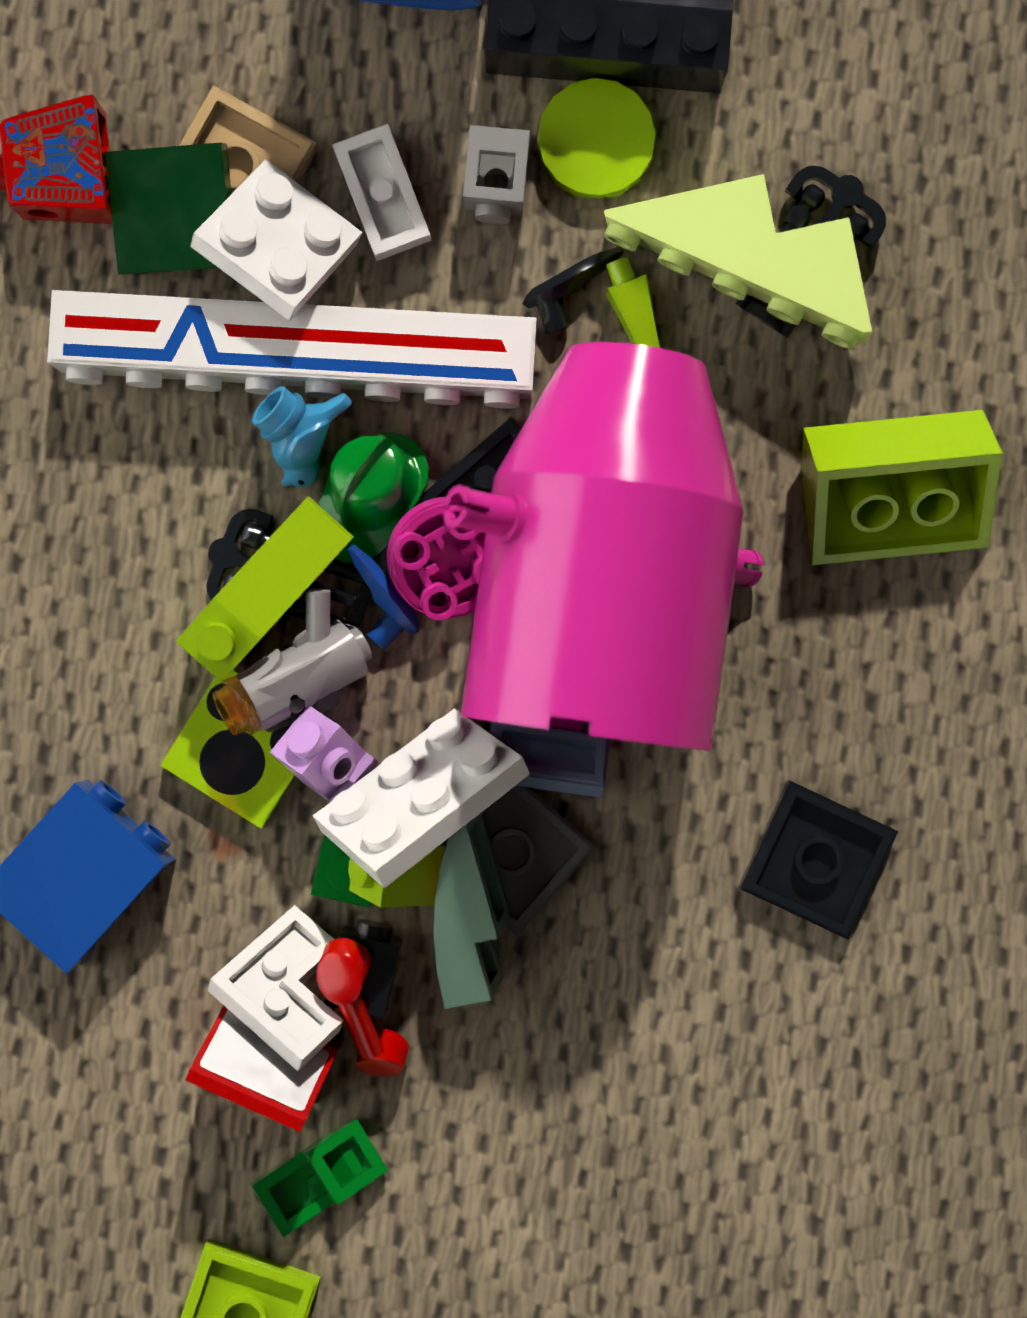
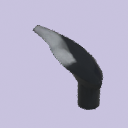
M616 247L589 256L529 291L522 304L529 309L533 307L538 308L546 335L569 327L559 298L578 292L588 280L606 270L608 263L620 258L624 253L623 249Z

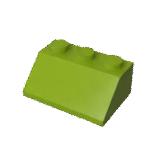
M974 410L803 428L801 473L812 566L988 548L1003 453L984 411Z

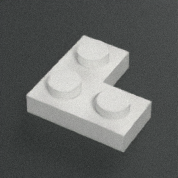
M294 905L210 979L208 992L294 1069L299 1071L340 1032L344 1020L303 985L316 973L325 946L334 938Z

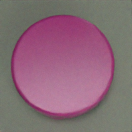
M446 497L424 501L409 510L395 526L388 542L386 554L388 573L398 593L411 607L426 614L429 618L439 621L463 616L475 611L486 535L484 532L449 527L444 519V510L462 512V509L467 508L446 504Z

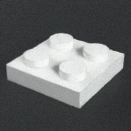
M265 159L194 232L190 247L290 321L357 246L362 231Z

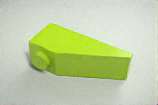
M308 496L209 602L175 642L222 682L354 536Z

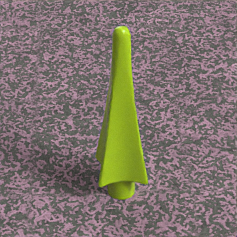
M629 257L608 263L606 267L613 286L607 288L608 291L605 294L631 343L660 348L647 274L636 278Z

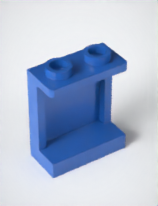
M89 780L75 782L0 865V914L66 974L86 960L95 950L97 942L162 871L168 869L176 860L166 851L171 845L169 839L158 828L145 820L140 825L135 823L122 811L123 807L127 804L125 799L114 788L101 780L95 785Z

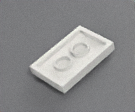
M453 709L444 717L434 721L427 730L399 751L384 759L378 767L350 788L339 793L329 804L315 813L313 818L325 836L385 888L520 783L530 773L521 755L469 718L462 717L459 711Z

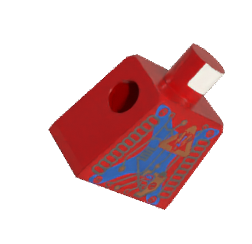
M85 95L9 117L0 122L2 154H0V192L6 191L9 206L22 219L112 224L105 152L110 151L106 112L94 95Z

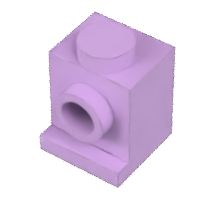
M311 706L301 712L270 751L302 783L329 802L339 793L347 790L374 770L379 764L340 725Z

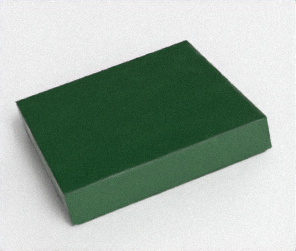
M219 142L105 152L118 275L218 268L190 246L194 232L232 194L227 144Z

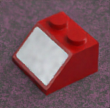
M223 1005L192 1063L185 1081L301 1132L343 1039L338 1036L333 1037L307 1064L297 1071Z

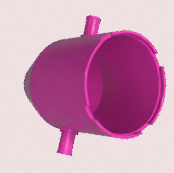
M590 342L573 345L567 350L493 478L492 492L486 493L457 485L449 491L445 500L446 504L467 508L462 509V512L444 510V519L449 527L486 533L461 716L550 730V727L582 731L583 722L589 721L591 722L590 736L709 751L711 750L714 736L734 583L742 587H753L758 583L763 572L744 568V563L764 566V561L758 551L739 548L744 509L706 366L694 357L645 345L615 342Z

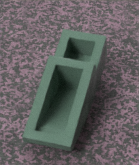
M482 813L448 838L435 893L433 935L436 971L445 1009L491 1001L504 978L493 940L499 938L511 917Z

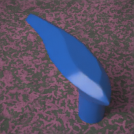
M356 545L349 546L348 551L353 563L370 588L373 601L387 613L367 635L381 649L385 650L404 629L410 634L419 632L416 614L398 593L381 568Z

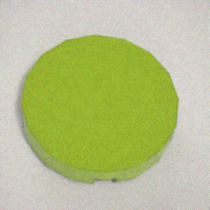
M591 78L571 83L553 96L541 116L537 143L542 166L556 186L577 198L591 200V198L600 199L606 197L608 199L622 195L640 182L652 161L656 131L651 111L636 92L618 81Z

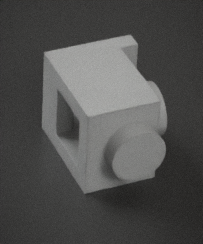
M470 125L463 203L464 210L475 211V220L485 224L504 225L510 223L511 215L523 216L530 150V130ZM499 174L506 178L508 184L506 188L486 187L485 182L491 175Z

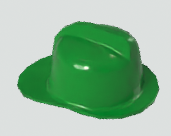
M381 432L376 436H361L347 442L335 455L319 506L354 537L334 559L344 563H353L348 551L351 545H356L370 558L381 554L388 546L390 536L399 520L415 507L421 499L428 485L429 465L423 450L411 438L395 432Z

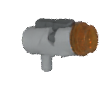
M308 589L306 590V629L295 637L293 646L281 652L278 648H274L246 670L223 681L224 687L213 692V699L221 718L234 736H238L245 731H248L251 735L260 730L272 732L292 725L301 712L309 706L319 712L336 707L339 703L341 688L367 675L366 662L372 659V653L365 637L358 628L354 627L349 630L343 623H337L330 627V590Z

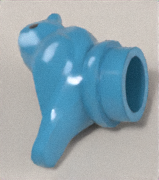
M280 386L269 393L256 409L252 418V424L261 430L260 435L264 440L271 442V453L276 463L284 471L281 481L284 487L294 485L305 488L311 486L317 480L320 469L319 456L332 420L352 403L345 393H341L326 402L305 404L300 394L291 393L284 386Z

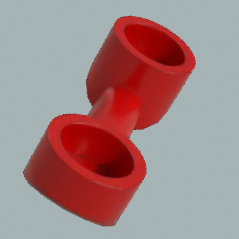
M347 938L331 940L325 946L316 969L317 983L326 999L338 1005L359 1052L355 1068L364 1074L376 1077H391L401 1074L410 1052L408 1042L395 1031L375 1029L360 995L372 962L370 953L357 941Z

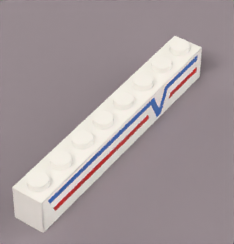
M52 290L47 363L61 373H66V381L84 385H100L103 383V375L126 376L127 385L140 388H161L162 379L186 380V388L206 392L221 391L222 382L245 383L246 392L260 395H268L274 389L285 385L305 387V395L316 398H333L341 394V389L365 390L364 398L373 401H400L401 392L424 393V402L457 405L460 404V396L484 397L485 406L512 409L520 406V399L532 400L537 318L304 304L289 321L265 302Z

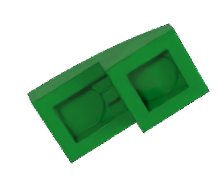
M355 1118L258 1177L250 1185L280 1235L284 1238L333 1203L338 1206L386 1173L388 1169L359 1121Z

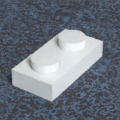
M388 124L332 144L376 262L432 241Z

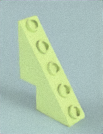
M764 174L604 210L608 226L604 237L613 244L629 251H636L638 245L660 254L657 259L660 264L682 275L689 276L692 269L714 279L712 286L732 298L744 300L747 294L768 303L766 310L771 315L787 323L799 325L801 319H804L823 328L821 335L840 347L854 350L857 344L868 343L872 327L849 217L776 233Z

